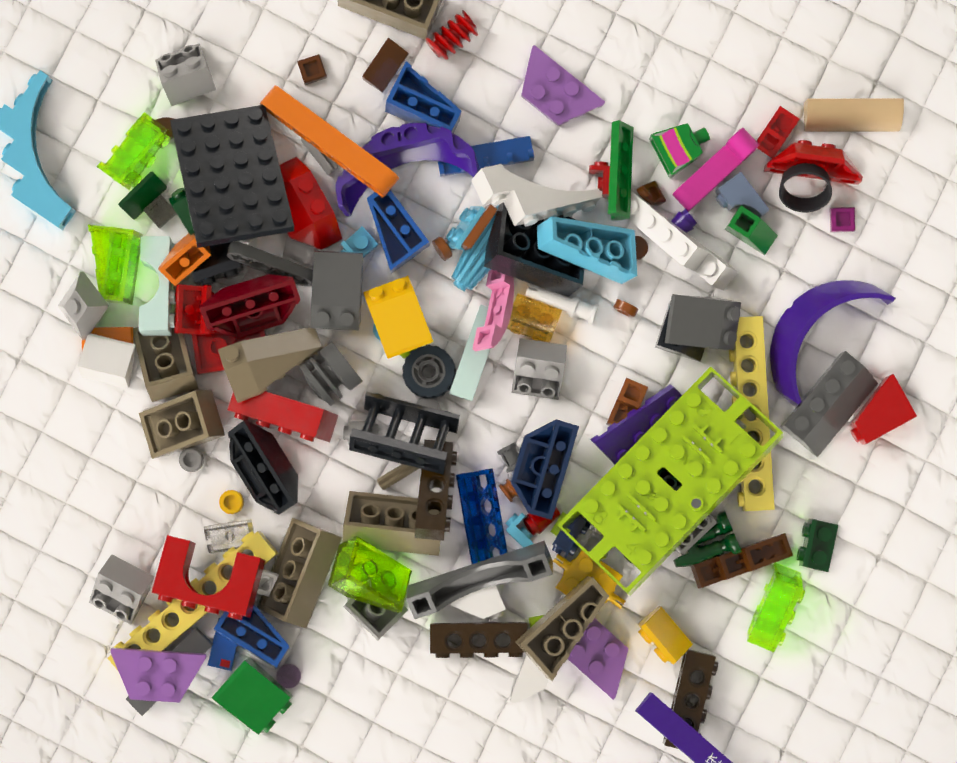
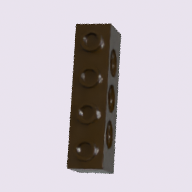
M424 439V447L433 448L435 440ZM445 441L442 449L443 452L448 453L443 475L421 469L415 538L444 541L445 532H450L451 518L446 517L447 510H452L453 495L448 494L449 487L454 488L455 473H451V466H456L457 451H453V442ZM440 488L442 491L433 492L431 489ZM438 510L440 513L437 515L430 514L429 511Z
M430 623V654H435V658H450V653H460V658H474V653H484L486 658L499 657V653H508V657H523L524 651L515 641L528 630V623ZM477 633H481L486 637V643L481 647H477L472 643V637ZM506 633L510 636V643L507 646L502 647L497 644L496 638L499 634ZM451 634H458L461 637L462 642L458 647H452L448 644L447 639Z
M688 649L682 658L670 709L682 719H691V727L698 732L700 723L704 724L707 709H704L706 699L710 700L713 686L709 684L711 676H715L717 673L718 662L715 661L716 656ZM696 670H700L703 673V679L699 683H693L691 680V674ZM690 694H695L698 698L697 704L693 707H688L685 704V699ZM665 737L663 738L662 743L664 746L678 749Z

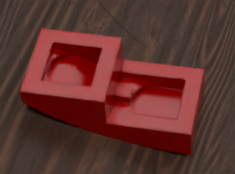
M779 106L757 139L759 143L757 149L773 159L800 118Z

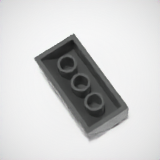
M844 351L837 356L801 400L802 402L795 407L780 427L813 455L818 457L878 385V382L864 365L847 351Z

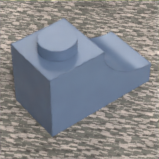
M739 172L715 191L717 194L715 198L722 208L726 207L729 211L743 206L761 218L770 210L742 172Z

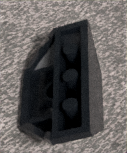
M244 420L228 432V438L230 439V461L255 502L267 509L273 510L278 515L298 503V474L274 435L248 420Z

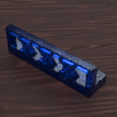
M493 468L457 474L456 480L471 564L493 558L495 547L499 550L500 555L508 553ZM481 475H486L487 486L485 489L481 486ZM486 499L491 503L489 513L485 510L484 503ZM490 524L495 526L496 533L494 537L489 533Z

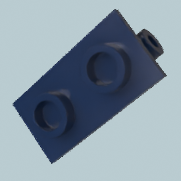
M580 514L568 527L571 530L569 534L577 540L580 534L585 535L591 523ZM560 530L552 543V551L559 555L564 551V558L566 559L568 555L574 556L578 549V546L562 530Z

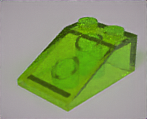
M355 536L339 544L328 586L348 598L400 613L403 609L412 570L360 537Z

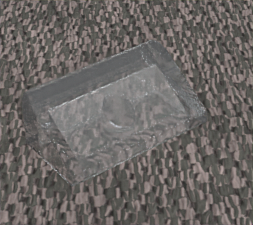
M252 519L203 526L209 554L227 552L233 546L237 549L243 544L241 539L251 531L255 533Z

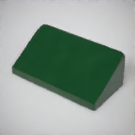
M150 171L118 203V206L135 220L167 189V185L153 171Z

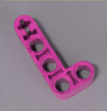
M742 127L672 195L689 212L758 148L759 143Z

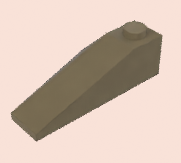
M309 327L240 341L218 349L235 398L239 403L261 395L268 390L267 387L277 379L280 381L286 376L285 373L296 365L300 366L323 348L316 329Z

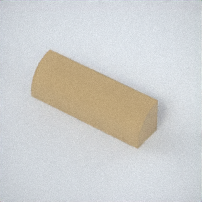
M904 98L807 99L804 103V132H899L903 122Z

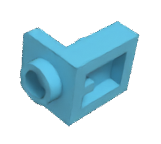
M362 226L346 241L343 240L340 243L343 248L340 252L363 253L364 259L379 244Z
M514 513L505 523L508 526L505 531L522 547L532 545L533 542L530 539L533 536L523 526L520 529L516 527L526 515L521 513L518 516Z

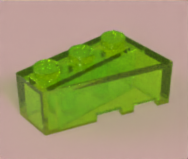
M144 112L125 133L126 138L119 147L115 145L111 149L112 157L105 164L101 161L96 167L130 190L131 187L134 188L141 181V174L146 167L150 168L153 165L158 150L160 148L164 149L171 139L168 136L170 131Z
M88 224L93 244L91 247L92 254L95 256V272L99 293L107 302L133 305L140 258V243L143 234L132 229Z
M776 562L772 566L773 575L769 584H765L763 589L765 593L760 604L756 607L746 633L747 642L771 652H775L777 645L782 646L786 636L784 632L787 624H792L796 613L793 611L796 603L800 604L805 594L801 572Z

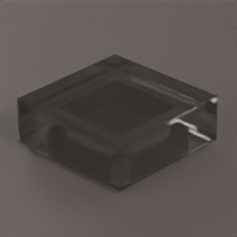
M159 195L143 210L159 229L176 215L173 207L162 195Z

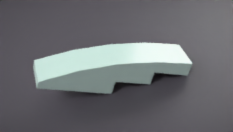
M481 304L449 393L469 401H473L490 349L473 350L476 330L479 327L485 326L488 307Z

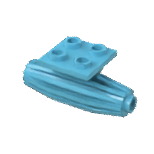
M482 206L465 208L459 217L460 223L456 228L453 227L445 238L448 240L446 243L451 249L463 250L451 278L455 280L453 285L464 292L466 289L472 290L491 270L484 267L486 245L496 214L471 249L464 250L461 247L486 210Z

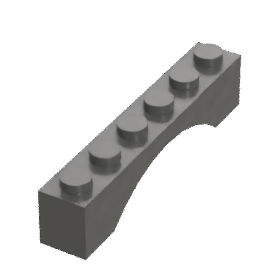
M544 540L407 585L406 601L414 619L436 613L457 599L486 587L508 582H532L553 575V560Z

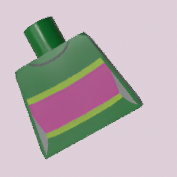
M686 123L650 135L649 140L666 174L671 179L701 157L703 151L700 145L709 141L710 136L705 127L692 132L689 124Z

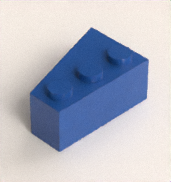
M407 61L385 105V112L406 122L426 123L427 125L439 128L444 127L451 130L452 133L455 132L460 122L462 112L445 95L432 87L424 76L421 77Z
M391 190L385 197H381L375 192L367 197L392 274L428 248L430 243Z
M254 605L251 617L243 616L242 620L228 617L229 612L224 611L214 627V632L277 669L290 646L260 610Z

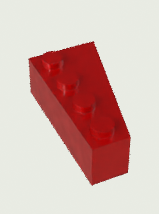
M266 391L261 395L239 403L233 393L227 409L235 413L234 418L248 420L250 417L257 420V425L270 428L272 424L278 426L277 431L292 435L293 431L301 433L299 438L314 442V439L317 438L330 443L339 416L325 409Z

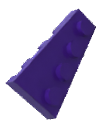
M669 384L646 400L645 405L638 410L633 409L627 413L628 417L617 424L614 422L607 427L606 432L600 436L596 435L590 440L615 465L682 395L674 386Z

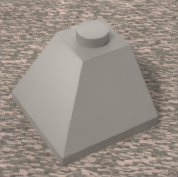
M80 272L58 304V307L81 339L86 340L88 333L92 332L109 305L84 272Z

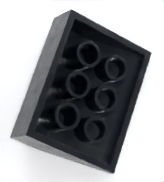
M504 202L499 204L486 245L484 267L567 297L583 286L584 268L538 249L537 225L544 222V219L530 226H525L524 224L514 226ZM563 215L557 216L559 218L576 220L571 217H564Z

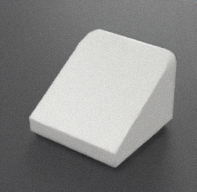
M263 569L257 593L269 597L279 574Z

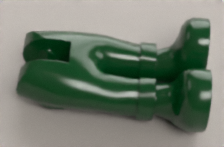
M725 510L718 513L717 523L688 550L689 553L673 560L676 568L701 563L716 555L723 554L722 551H730L732 554L742 552L735 534H729L733 532ZM729 534L720 541L717 540L702 547L698 546L710 539L717 538V536Z

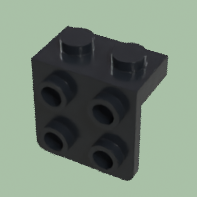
M231 242L210 246L211 256L193 270L192 276L197 285H212L216 283L217 279L223 277L225 279L238 276L239 272L244 271L242 263L227 257Z

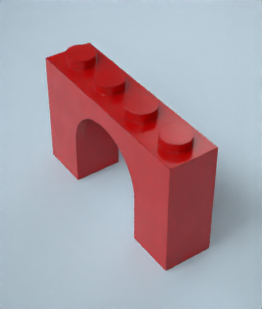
M167 535L151 593L159 595L158 600L172 603L173 599L181 600L182 606L193 609L196 608V604L205 606L204 611L219 615L220 610L229 612L228 617L242 620L243 616L251 617L266 560L237 552L231 577L227 585L215 594L201 595L192 587L189 580V568L196 543Z

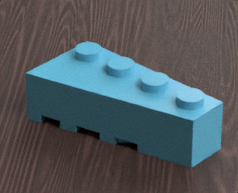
M553 216L537 225L538 249L620 284L638 276L635 230Z

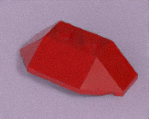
M798 140V143L794 142L770 160L763 172L784 174L787 169L796 164L812 163L822 167L828 173L830 181L858 185L863 180L861 173L842 149H836V145L827 143L821 146L812 145V142L807 140ZM812 174L796 175L798 177L823 180L822 178Z
M297 156L280 164L294 223V231L287 232L289 238L321 251L341 241L343 238L335 213L311 170Z

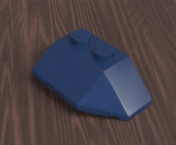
M555 419L524 435L510 483L528 513L552 520L579 426Z

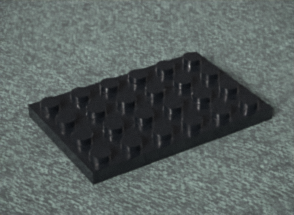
M264 105L170 120L197 248L294 231V223Z

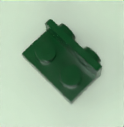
M808 519V523L804 522L801 534L802 537H805L803 547L799 546L796 560L799 561V566L829 572L838 530L837 524L817 519Z

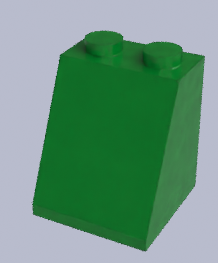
M249 657L243 661L212 696V699L259 735L262 731L267 733L274 726L276 721L273 718L279 712L283 715L292 705L289 700L293 695Z

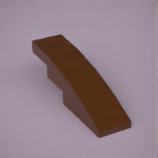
M786 533L741 548V553L732 554L727 552L690 566L698 589L792 557L793 553Z

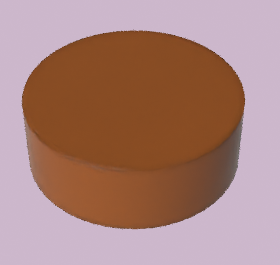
M437 237L432 241L436 252L443 261L452 257V251L442 237Z
M617 299L613 306L616 311L631 318L635 317L639 310L637 307L620 299Z

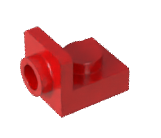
M594 162V165H589V174H603V177H598L597 189L602 191V198H609L610 166H608V162Z

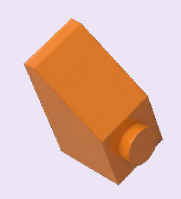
M188 233L175 244L158 267V270L176 286L211 256L210 246L197 248L194 234L190 236Z

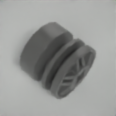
M330 342L320 350L324 360L323 363L320 364L312 357L309 359L315 367L314 370L310 371L305 364L300 366L307 384L319 399L327 402L330 407L335 404L329 395L331 392L334 391L339 399L343 398L339 389L340 385L343 384L348 390L352 391L363 382L333 342Z

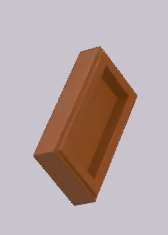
M489 204L485 207L486 210L461 245L464 250L472 248L496 214L497 208Z

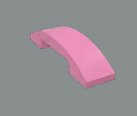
M492 269L489 271L486 286L492 292L485 326L479 327L476 330L473 344L474 351L494 348L502 339L509 324L513 308L514 277Z

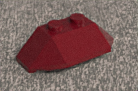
M266 274L220 289L200 305L199 308L208 330H215L228 336L240 338L284 324L301 299L293 277Z

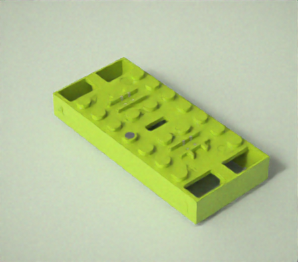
M710 366L573 507L557 526L614 582L631 596L783 439V432ZM713 377L737 398L725 412L701 391ZM747 409L775 433L764 446H761L735 422L737 419L743 418L744 412ZM661 468H665L682 484L677 491L657 474ZM580 514L604 536L590 552L566 531ZM613 547H616L641 571L628 587H624L600 564L601 559H606L608 552Z

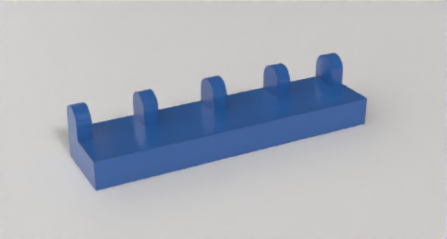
M530 136L471 146L475 151L480 170L481 168L498 164L506 166L534 161V151ZM438 161L440 177L466 172L455 165Z

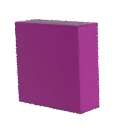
M835 207L829 209L830 233L856 231L855 207Z

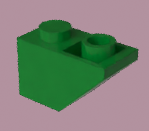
M743 206L738 208L724 229L764 256L778 236L760 217Z

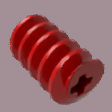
M462 10L463 17L459 14L454 16L456 23L451 20L447 21L448 29L444 26L439 28L441 35L437 32L432 33L434 41L429 38L425 39L430 49L438 58L442 57L448 60L447 51L455 54V45L460 48L464 47L462 39L471 42L470 33L476 37L478 36L476 25L464 10Z

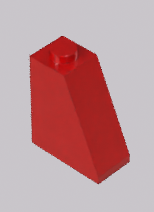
M894 374L882 380L850 423L853 428L850 432L857 443L860 442L862 445L868 444L917 417Z

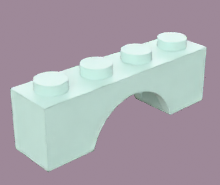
M141 236L140 260L145 267L155 271L159 277V287L156 295L148 303L139 306V331L142 336H172V328L175 327V313H172V305L176 304V291L172 290V283L158 270V267L175 246L170 236Z

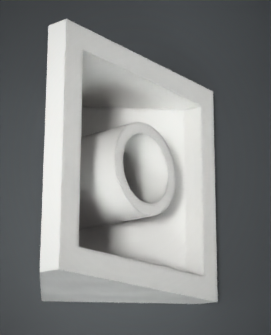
M88 333L77 366L81 377L128 389L130 387L136 344Z

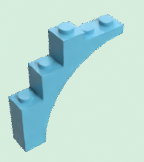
M40 70L37 74L31 76L26 91L17 96L13 109L5 104L0 108V131L14 140L12 144H7L3 149L1 160L24 175L22 179H18L14 183L11 196L63 231L76 213V210L62 200L50 185L42 169L37 152L36 127L38 113L44 95L53 81Z

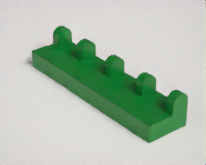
M620 120L613 121L611 129L608 214L611 215L612 221L630 219L634 127Z

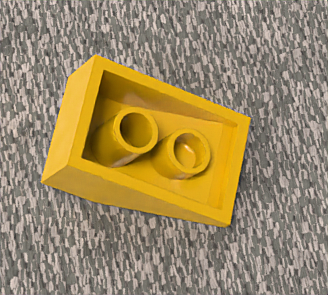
M408 275L363 292L387 359L433 342Z

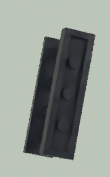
M366 391L364 410L369 412L362 430L352 429L349 450L443 475L448 453L443 452L442 449L448 432L457 434L460 415ZM378 414L392 417L386 436L371 433ZM401 420L415 423L409 442L395 439ZM425 426L439 429L433 448L419 445Z

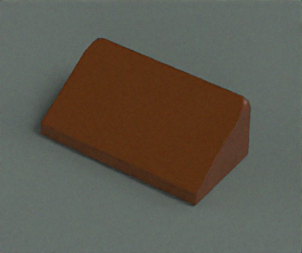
M388 37L362 76L363 81L383 93L409 53Z

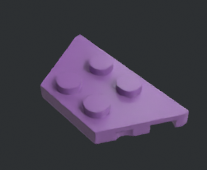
M532 46L521 97L554 124L560 126L605 104L602 98L537 46Z
M594 618L584 631L580 641L576 643L570 652L568 660L614 700L629 648Z
M114 647L110 651L131 700L180 703L207 657V654Z

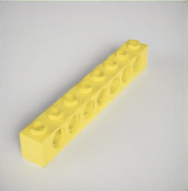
M763 316L740 317L735 349L729 350V361L733 362L734 372H730V383L769 419ZM741 336H748L751 339L752 344L750 348L741 346ZM743 360L752 362L753 370L748 373L742 369L741 363ZM747 383L754 387L755 392L752 397H748L743 393V386ZM732 396L733 404L737 400V398L734 396ZM743 416L742 419H739L746 425L744 430L747 433L751 431L757 435V442L761 446H764L770 440V429L759 418L755 417L753 421H749ZM771 451L759 462L758 467L753 469L741 481V492L737 493L738 507H742V511L775 510ZM751 480H757L760 483V490L756 494L749 490Z
M251 531L241 539L243 542L241 546L237 549L234 546L222 555L224 560L217 565L214 562L203 571L206 575L198 581L195 578L190 583L199 594L211 595L206 592L205 584L208 581H212L216 584L217 589L215 593H217L229 582V579L224 575V568L227 565L234 566L237 552L243 553L244 550L249 549L255 557L266 560V565L279 554L278 551L261 531L256 533ZM173 599L172 603L166 602L168 607L161 612L158 609L148 617L150 622L144 628L141 625L135 628L129 634L131 638L125 644L120 641L114 648L131 649V646L136 644L143 650L164 651L209 612L204 611L205 606L198 605L195 610H190L188 607L181 605V600ZM170 613H175L179 617V623L176 626H172L168 622V615ZM152 628L160 632V639L157 642L152 641L149 637V632ZM110 655L107 659L117 670L112 655Z

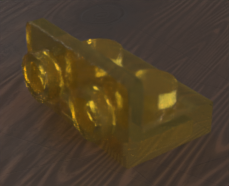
M517 293L507 329L515 334H521L536 341L550 343L562 310Z

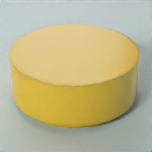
M235 490L225 491L219 499L220 508L227 514L240 512L244 506L242 494Z

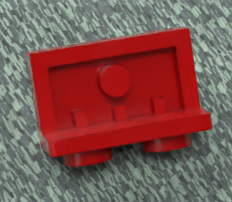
M176 285L174 333L206 335L210 333L199 306L214 295V292L211 291V285Z

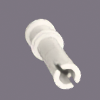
M529 284L525 297L563 310L571 318L575 316L588 321L589 325H592L599 307L597 304L593 306L580 301L579 297H573L572 299L533 284Z

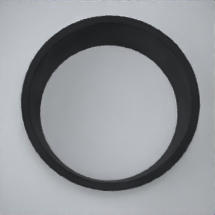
M800 163L784 172L779 187V198L787 208L802 213L814 212L826 206L831 200L832 186L830 178L822 167L812 163ZM812 174L825 180L827 186L817 196L799 198L790 194L785 189L784 183L796 175Z

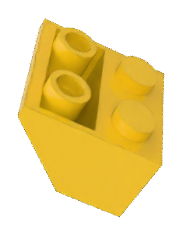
M658 606L637 624L641 628L638 633L648 644L652 642L657 647L653 651L664 663L668 661L674 665L693 645L662 606Z

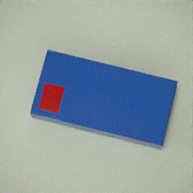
M215 632L207 666L232 671L237 645Z

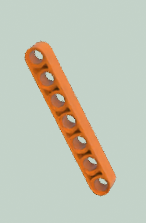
M274 85L259 103L266 107V111L381 197H385L399 180L397 174L280 87Z

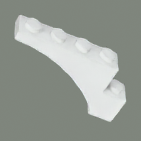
M502 164L481 168L471 179L483 205L491 203L499 205L504 202L514 226L522 224L530 226L539 220L544 219L545 221L552 216L563 215L568 217L580 210L588 212L594 209L596 203L603 197L599 189L568 191L541 186L509 172Z
M631 192L630 219L628 220L682 266L695 271L710 285L724 291L738 271L676 226L639 195Z

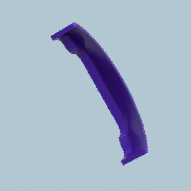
M426 123L402 124L400 127H390L372 136L371 141L362 147L391 170L415 161L432 160L455 165L469 173L472 177L480 171L475 151L469 144L447 128L430 126ZM344 170L341 177L338 176L335 187L338 207L346 217H349L368 187Z
M840 280L821 284L799 296L793 301L792 306L787 308L780 317L772 337L769 358L776 390L794 407L802 402L796 382L797 357L807 332L822 315L832 308L851 300L879 298L889 305L894 302L896 297L873 284L854 280Z

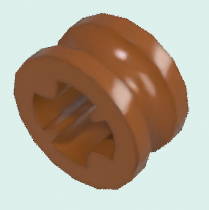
M506 479L504 485H498L510 502H513L514 497H518L509 479Z

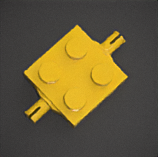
M582 550L570 562L559 554L554 558L553 562L564 569L562 578L555 586L556 589L567 595L586 576H590L609 595L605 603L610 601L619 609L622 608V604L624 605L626 600L614 593L617 583ZM600 561V564L618 581L621 580L623 577L621 573L604 561Z

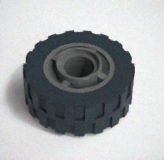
M436 345L421 346L416 350H412L410 355L405 358V363L402 367V376L406 386L416 396L425 399H437L439 396H444L447 391H450L456 375L455 363L447 351ZM427 366H433L436 369V373L432 378H425L423 376V370Z

